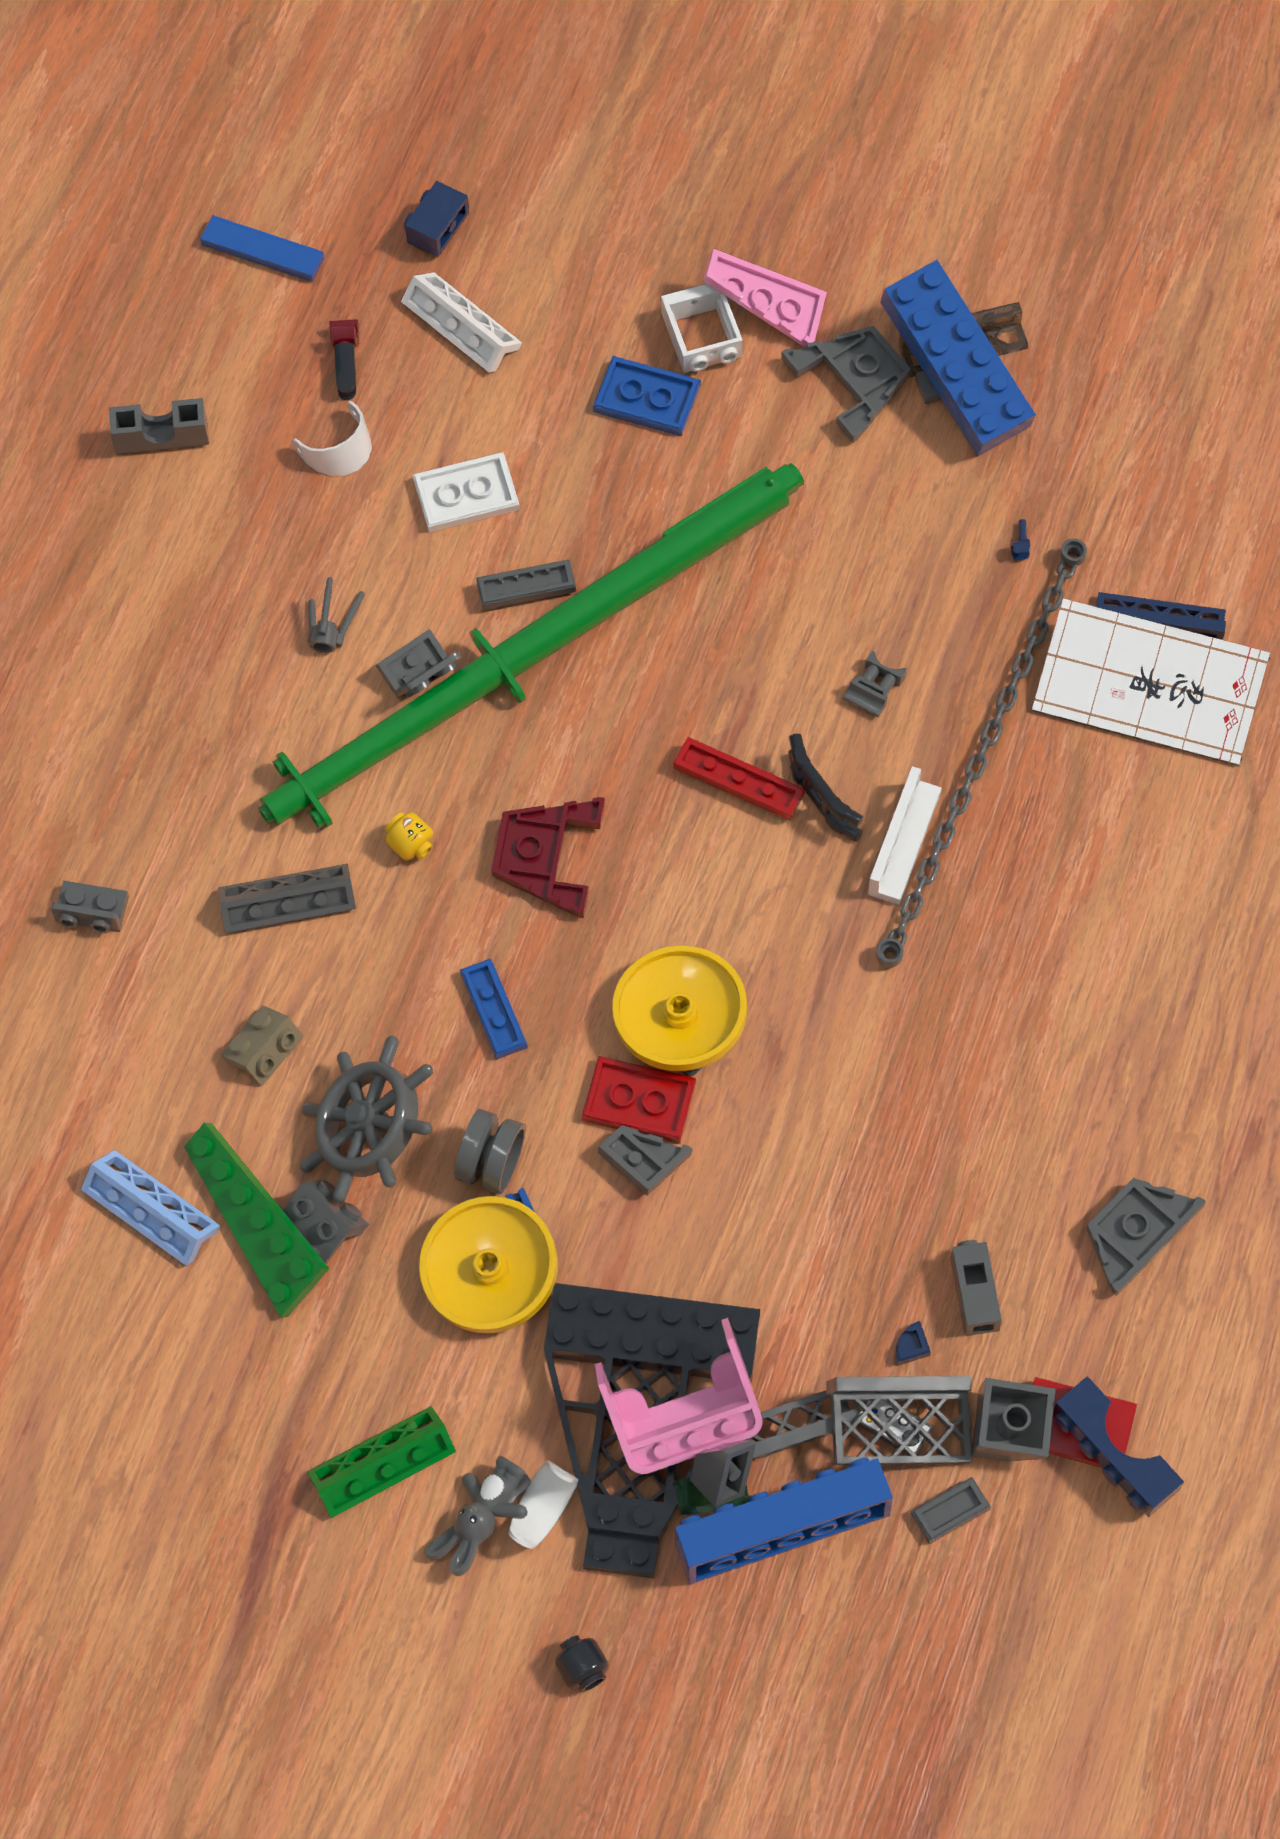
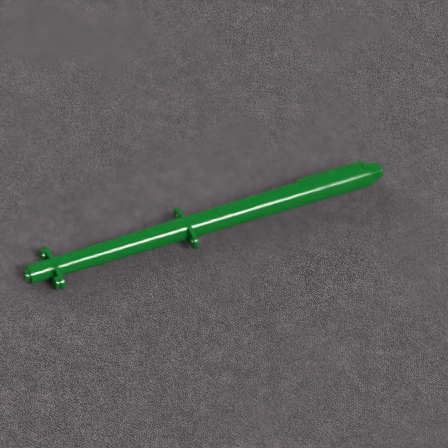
M792 463L784 464L773 472L767 466L664 531L663 537L494 648L477 628L469 632L471 639L482 656L301 775L284 752L278 753L276 755L277 759L272 762L282 777L288 775L290 779L260 798L262 804L258 807L260 814L268 824L273 821L278 826L310 806L312 810L309 812V815L318 828L323 826L329 827L333 824L332 820L319 799L502 685L506 687L517 702L521 703L526 700V696L515 677L789 505L788 497L804 485V479L800 471Z

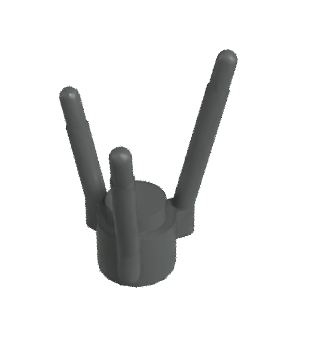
M328 577L326 581L321 620L318 621L317 625L315 600H309L308 642L312 649L324 653L334 652L336 646L341 647L343 645L344 636L364 597V592L360 591L338 632L336 624L328 621L333 584L332 577Z

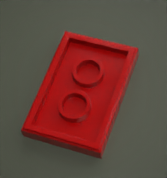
M598 1056L582 1113V1121L618 1129L623 1125L636 1129L642 1134H652L662 1137L663 1140L680 1144L696 1086V1078Z
M1035 1377L1033 1382L1035 1386L1055 1389L1054 1407L1058 1400L1074 1388ZM1106 1396L1111 1401L1105 1420L1108 1437L1119 1451L1126 1454L1137 1404ZM1053 1413L1049 1454L1103 1468L1095 1458L1089 1459L1078 1446L1079 1440L1071 1432L1066 1433L1057 1425L1054 1420L1055 1414Z

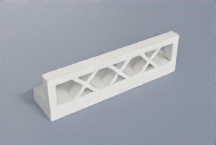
M435 272L413 276L401 300L409 309L488 372L497 370L505 353L518 351L522 345L520 340Z
M913 766L869 882L868 895L900 905L942 789L941 787L920 781L921 769Z

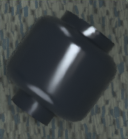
M575 1635L560 1645L562 1651L556 1657L555 1664L569 1688L580 1689L581 1692H586L595 1688L606 1679L605 1673L608 1670L609 1663L595 1639H580L579 1635Z

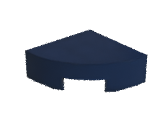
M920 1321L908 1326L899 1338L896 1346L897 1366L931 1355Z

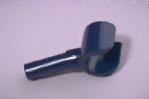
M1025 519L1018 521L1019 541L1011 542V553L1014 561L1030 557V541L1027 539Z

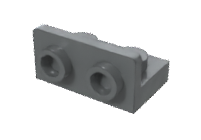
M63 881L58 902L52 904L51 910L55 921L66 927L75 928L77 925L90 927L94 931L108 933L110 930L120 932L129 895L124 890Z

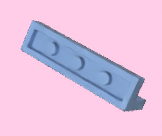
M116 1150L91 1164L81 1188L84 1193L186 1266L195 1260L201 1244L215 1235L220 1227L218 1223ZM114 1164L124 1172L115 1171L109 1166ZM136 1185L145 1186L150 1191L141 1190ZM162 1204H169L177 1210L168 1209ZM189 1223L198 1224L203 1230L198 1231Z

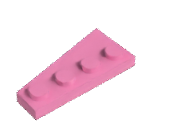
M716 249L712 250L705 270L704 282L803 347H807L808 343L815 341L827 292Z

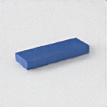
M491 958L460 969L461 977L496 1060L527 1049V1042Z

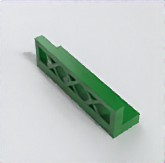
M432 1406L316 1466L307 1471V1474L319 1493L328 1514L333 1518L455 1453L456 1450L445 1425ZM430 1420L432 1421V1423L424 1426L423 1428L417 1429L419 1426L429 1422ZM393 1440H397L396 1442H394V1443H392V1444H390V1445H386L387 1443H389V1442H391V1441H393ZM363 1456H366V1458H364V1459H362V1460H360V1461H358V1462H355V1460H357V1459H359V1458H361V1457H363ZM330 1473H335L334 1475H332V1476H330V1477L324 1479L323 1481H320V1480H319V1479H321V1478H323V1477L329 1475Z

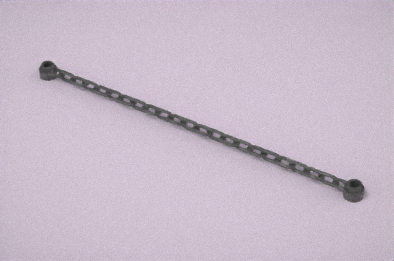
M1068 539L1062 545L1061 562L1057 568L1059 576L1057 584L1047 590L1042 601L1044 612L1040 619L1032 623L1027 633L1029 645L1025 652L1018 654L1012 666L1011 672L1014 676L1010 686H1005L996 701L998 712L995 719L986 723L980 736L983 745L979 753L972 755L964 772L967 777L963 788H959L954 792L949 803V810L951 812L949 819L946 823L940 824L934 835L933 845L935 849L931 857L924 859L917 872L916 877L919 884L914 893L907 895L901 907L900 913L903 919L899 928L893 929L889 933L888 938L882 940L877 946V960L884 967H895L902 961L903 946L907 940V933L904 930L908 921L915 919L923 905L921 893L925 885L931 884L939 870L937 858L941 850L947 849L955 835L953 823L957 815L963 814L971 800L969 788L972 782L980 779L987 765L986 751L989 746L997 743L1003 729L1000 722L1004 712H1009L1013 708L1018 697L1016 686L1019 679L1025 678L1028 675L1034 661L1031 653L1035 645L1043 642L1048 632L1047 618L1050 612H1054L1059 608L1064 597L1063 583L1065 579L1071 578L1077 566L1085 561L1087 547L1079 539ZM1073 553L1076 554L1078 557L1071 558L1068 555ZM1064 564L1072 567L1069 574H1067L1068 571L1066 569L1062 571ZM1052 591H1054V596L1059 594L1053 607L1051 602L1047 604ZM1037 624L1039 629L1044 627L1038 640L1036 635L1032 636ZM1022 657L1024 662L1029 660L1023 673L1021 669H1017ZM1006 691H1008L1007 694L1009 696L1013 694L1008 707H1006L1005 702L1001 704ZM991 725L992 729H997L992 741L990 736L985 738ZM975 759H977L976 762L978 764L982 762L977 775H975L974 770L969 773ZM961 793V798L966 797V799L964 801L962 808L959 810V805L954 806L958 795ZM943 828H945L946 833L951 830L944 845L943 840L938 841ZM927 863H929L930 868L934 866L928 880L927 875L922 876ZM911 898H913L912 901L914 903L918 901L912 915L910 910H907L905 913ZM895 934H896V937H897V938H901V936H902V939H901L900 942H899L898 940H896V939L893 938V936H894ZM887 952H892L895 955V957L893 959H887L884 956V954Z

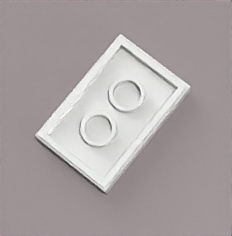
M504 452L413 474V481L429 533L520 510V504Z

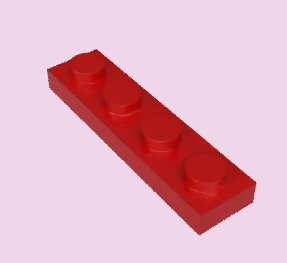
M687 737L673 762L674 769L787 820H791L805 794V789L690 737Z

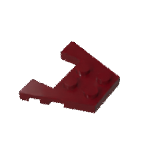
M592 798L593 801L577 803L576 801L564 802L562 806L545 808L543 805L504 811L502 813L491 869L492 876L568 913L584 918L589 887L557 882L556 877L566 826L572 825L600 829L605 798Z

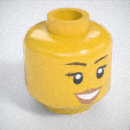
M400 812L385 828L387 833L385 837L386 844L403 860L409 861L415 857L421 860L433 848V845L430 843L434 834L433 830L416 813L404 814Z

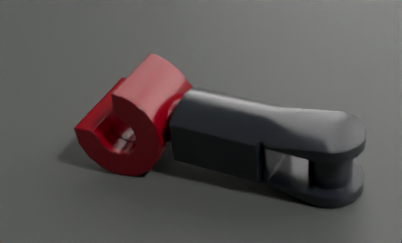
M358 319L329 321L332 348H335L338 395L343 400H351L356 395L354 347L359 344Z

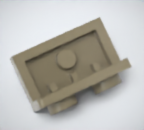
M262 1005L240 1033L230 1042V1045L221 1056L228 1064L248 1072L257 1084L264 1085L299 1043L303 1035L287 1015Z

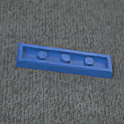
M212 215L200 238L201 245L312 282L325 258L323 251Z

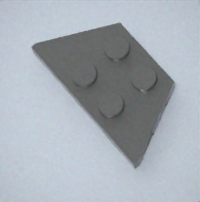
M1133 1178L1087 1224L1086 1230L1114 1295L1117 1296L1205 1206L1206 1201L1200 1197L1195 1199L1175 1194L1176 1190L1163 1186L1154 1187L1149 1182Z

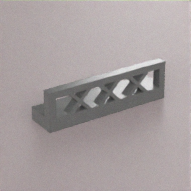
M348 863L218 887L219 903L226 933L356 909Z
M827 1390L761 1412L762 1420L767 1419L778 1425V1428L773 1437L764 1439L755 1435L745 1439L756 1441L752 1461L832 1434V1417H827L818 1412L823 1399L831 1397L827 1396ZM841 1401V1415L852 1424L860 1415L858 1409L850 1410L848 1402ZM816 1402L813 1409L806 1406L808 1404ZM796 1408L810 1414L807 1424L799 1428L786 1423L791 1410ZM784 1413L781 1420L774 1417L775 1415ZM815 1417L820 1420L813 1423ZM783 1428L788 1430L787 1432L781 1433Z

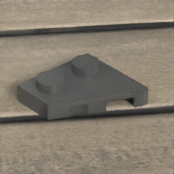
M621 1125L599 1145L598 1153L648 1196L691 1156L693 1149L684 1144L682 1148L662 1142V1137L652 1134L645 1135L636 1129Z

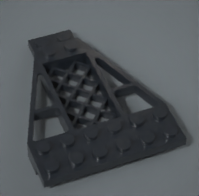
M555 1283L544 1344V1355L574 1476L578 1479L577 1488L588 1530L583 1569L654 1579L659 1543L692 1484L690 1478L693 1465L680 1486H674L677 1464L668 1466L666 1485L655 1473L656 1471L641 1474L633 1481H630L621 1469L627 1463L625 1456L616 1462L606 1450L608 1446L618 1440L616 1433L602 1442L605 1420L607 1419L613 1427L602 1394H600L599 1401L594 1404L563 1400L553 1358L595 1364L601 1362L602 1365H605L604 1371L609 1385L616 1392L622 1390L616 1381L631 1371L640 1382V1385L635 1390L640 1393L646 1390L655 1401V1404L651 1406L654 1407L671 1401L676 1396L680 1398L687 1395L689 1376L712 1379L710 1369L713 1361L720 1355L731 1352L721 1321L726 1318L730 1322L750 1382L752 1383L760 1309ZM613 1366L623 1367L612 1375ZM637 1369L656 1371L657 1373L645 1380ZM672 1374L681 1375L680 1384ZM665 1375L675 1389L660 1399L650 1386ZM566 1411L591 1413L597 1417L588 1474H583L580 1470ZM602 1453L611 1466L597 1476L600 1454ZM616 1471L626 1486L614 1495H610L601 1482ZM651 1476L661 1490L650 1499L645 1500L636 1486ZM597 1487L602 1494L595 1493V1488ZM631 1491L637 1499L623 1496ZM664 1497L663 1502H658V1500Z

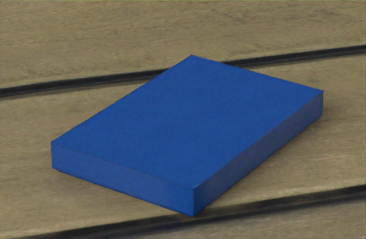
M612 356L594 402L593 412L682 436L700 390L701 380Z

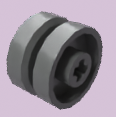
M478 1109L471 1118L463 1136L455 1162L454 1178L468 1184H474L481 1177L483 1189L502 1194L507 1188L517 1166L525 1139L526 1124L506 1119L499 1126L497 1114Z

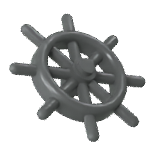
M391 1035L387 1037L379 1061L364 1062L353 1066L350 1055L347 1052H340L337 1055V1062L342 1075L328 1089L321 1104L308 1102L302 1106L304 1115L317 1117L315 1136L318 1149L300 1163V1169L308 1173L325 1160L333 1168L341 1171L333 1193V1198L338 1203L346 1200L353 1177H367L379 1172L383 1184L389 1188L393 1187L396 1184V1177L391 1164L403 1152L412 1134L429 1135L432 1132V1125L429 1122L417 1120L418 1098L415 1088L433 1074V1068L429 1064H424L407 1076L400 1070L392 1067L391 1065L399 1044L396 1036ZM386 1081H389L393 1089L380 1098ZM371 1083L365 1098L362 1087ZM350 1099H352L353 1103H351L346 1109V1105L348 1104ZM395 1105L394 1116H389L386 1111ZM339 1122H346L347 1126L338 1132ZM367 1139L371 1151L361 1156ZM351 1140L347 1155L345 1156L341 1147Z

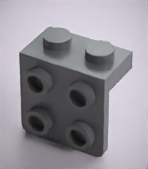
M429 629L375 666L396 697L406 693L409 698L431 684L428 678L431 676L436 680L456 668L457 665L454 661L461 656L458 651L447 656Z
M318 1180L302 1183L283 1209V1212L327 1264L347 1237L362 1235L369 1224L361 1217L362 1213L356 1206L345 1201L338 1203L334 1200L333 1193L335 1187L329 1182Z

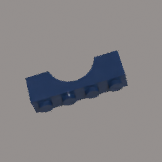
M1087 1376L1056 1402L1053 1409L1055 1414L1054 1420L1064 1432H1071L1079 1440L1078 1446L1089 1459L1095 1458L1100 1463L1106 1479L1114 1486L1119 1484L1128 1494L1126 1499L1137 1512L1141 1513L1143 1511L1150 1517L1180 1491L1184 1481L1160 1455L1146 1459L1134 1458L1122 1453L1113 1445L1108 1437L1105 1426L1106 1414L1111 1401Z

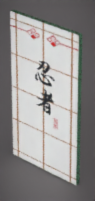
M1063 599L1060 603L1059 615L1035 700L1032 703V711L1239 766V763L1242 761V752L1267 662L1270 660V652Z

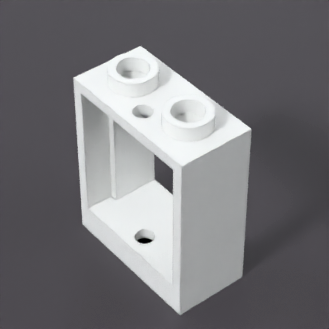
M704 284L661 296V314L683 373L701 371L708 366L719 363H731L737 358L742 357L743 340L726 295L709 284ZM716 309L728 340L687 351L676 320Z

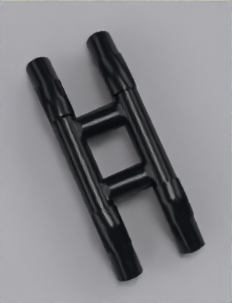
M799 733L790 735L791 750L788 751L793 779L805 789L806 794L825 817L826 823L832 830L857 841L862 834V830L858 826L861 824L864 816L852 810L850 806L843 803L835 795L807 756L802 735Z

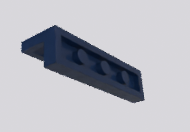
M1098 592L1097 608L1223 640L1226 627L1225 609ZM1203 617L1215 618V619H1218V620L1207 619V618H1203Z

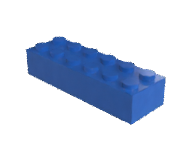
M938 260L884 289L880 301L881 305L977 456L1031 427L1036 416L1035 412Z
M866 1457L860 1458L848 1464L849 1468L838 1472H835L834 1469H828L815 1475V1480L803 1484L800 1480L793 1481L782 1486V1491L771 1495H768L767 1492H761L747 1499L748 1503L736 1507L733 1503L725 1504L716 1508L713 1511L714 1514L701 1518L700 1515H694L680 1521V1526L675 1527V1545L689 1585L889 1517L893 1496L879 1459L876 1458L869 1461Z

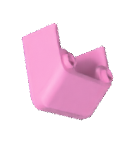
M728 1318L721 1321L731 1352L720 1355L713 1361L710 1372L714 1386L648 1408L644 1396L635 1389H623L612 1393L602 1363L595 1364L600 1392L626 1462L634 1472L648 1474L694 1458L696 1454L705 1449L751 1438L760 1431L762 1427L761 1412Z

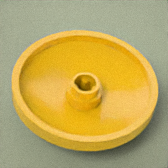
M685 945L669 946L642 956L624 972L614 992L612 1010L618 1036L624 1046L636 1058L659 1069L687 1071L702 1068L717 1061L737 1043L746 1024L747 998L741 978L726 960L703 948Z
M485 1196L470 1199L452 1207L436 1221L424 1240L420 1254L419 1271L425 1294L435 1310L453 1325L471 1332L496 1333L512 1329L526 1322L545 1304L557 1278L558 1255L549 1229L533 1210L513 1199Z

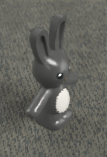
M498 1456L492 1474L484 1479L482 1485L479 1484L472 1473H466L462 1477L463 1485L473 1502L461 1507L456 1515L453 1526L432 1541L425 1549V1554L430 1560H438L443 1558L461 1542L450 1561V1570L455 1576H462L470 1569L478 1546L488 1540L493 1533L495 1517L523 1519L527 1516L528 1511L525 1506L512 1503L520 1493L531 1485V1480L522 1468L503 1456Z

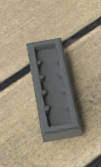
M569 559L476 578L483 610L576 592Z

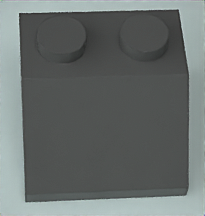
M985 1378L978 1391L972 1456L1005 1462L1047 1459L1049 1457L1055 1389Z

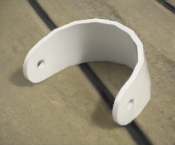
M352 401L347 402V407L351 415L359 423V426L355 433L346 441L334 447L316 449L302 444L296 438L292 440V444L299 456L306 464L319 473L329 476H346L358 471L368 461L372 449L370 434L361 410Z
M549 1460L543 1463L518 1504L527 1508V1516L523 1519L512 1518L508 1530L509 1536L520 1545L530 1549L539 1545L549 1534L568 1505L577 1487L578 1479Z

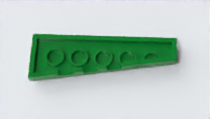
M204 1122L184 1148L276 1311L281 1317H289L330 1268L212 1123Z

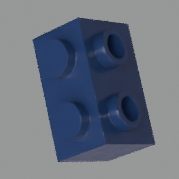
M436 181L430 190L427 189L423 193L420 204L415 212H410L405 219L404 228L406 230L407 243L439 257L469 214L468 195Z

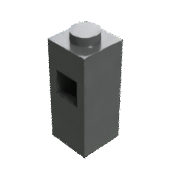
M976 1240L962 1241L957 1246L952 1247L950 1259L965 1336L1000 1331L1002 1319L987 1242L977 1243Z

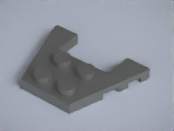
M874 326L838 335L835 340L819 343L815 341L808 343L805 348L794 351L792 348L781 352V359L797 378L824 362L859 402L837 416L836 424L853 443L859 439L909 378L911 368Z

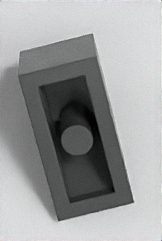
M752 1439L724 1443L696 1454L690 1481L714 1507L744 1496L756 1445Z

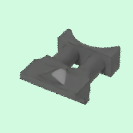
M872 651L866 659L865 672L862 676L860 675L852 679L843 699L879 717L886 707L887 694L894 684L900 687L905 679L907 669H890L883 666L877 660L875 652ZM877 676L883 678L879 685L873 682Z

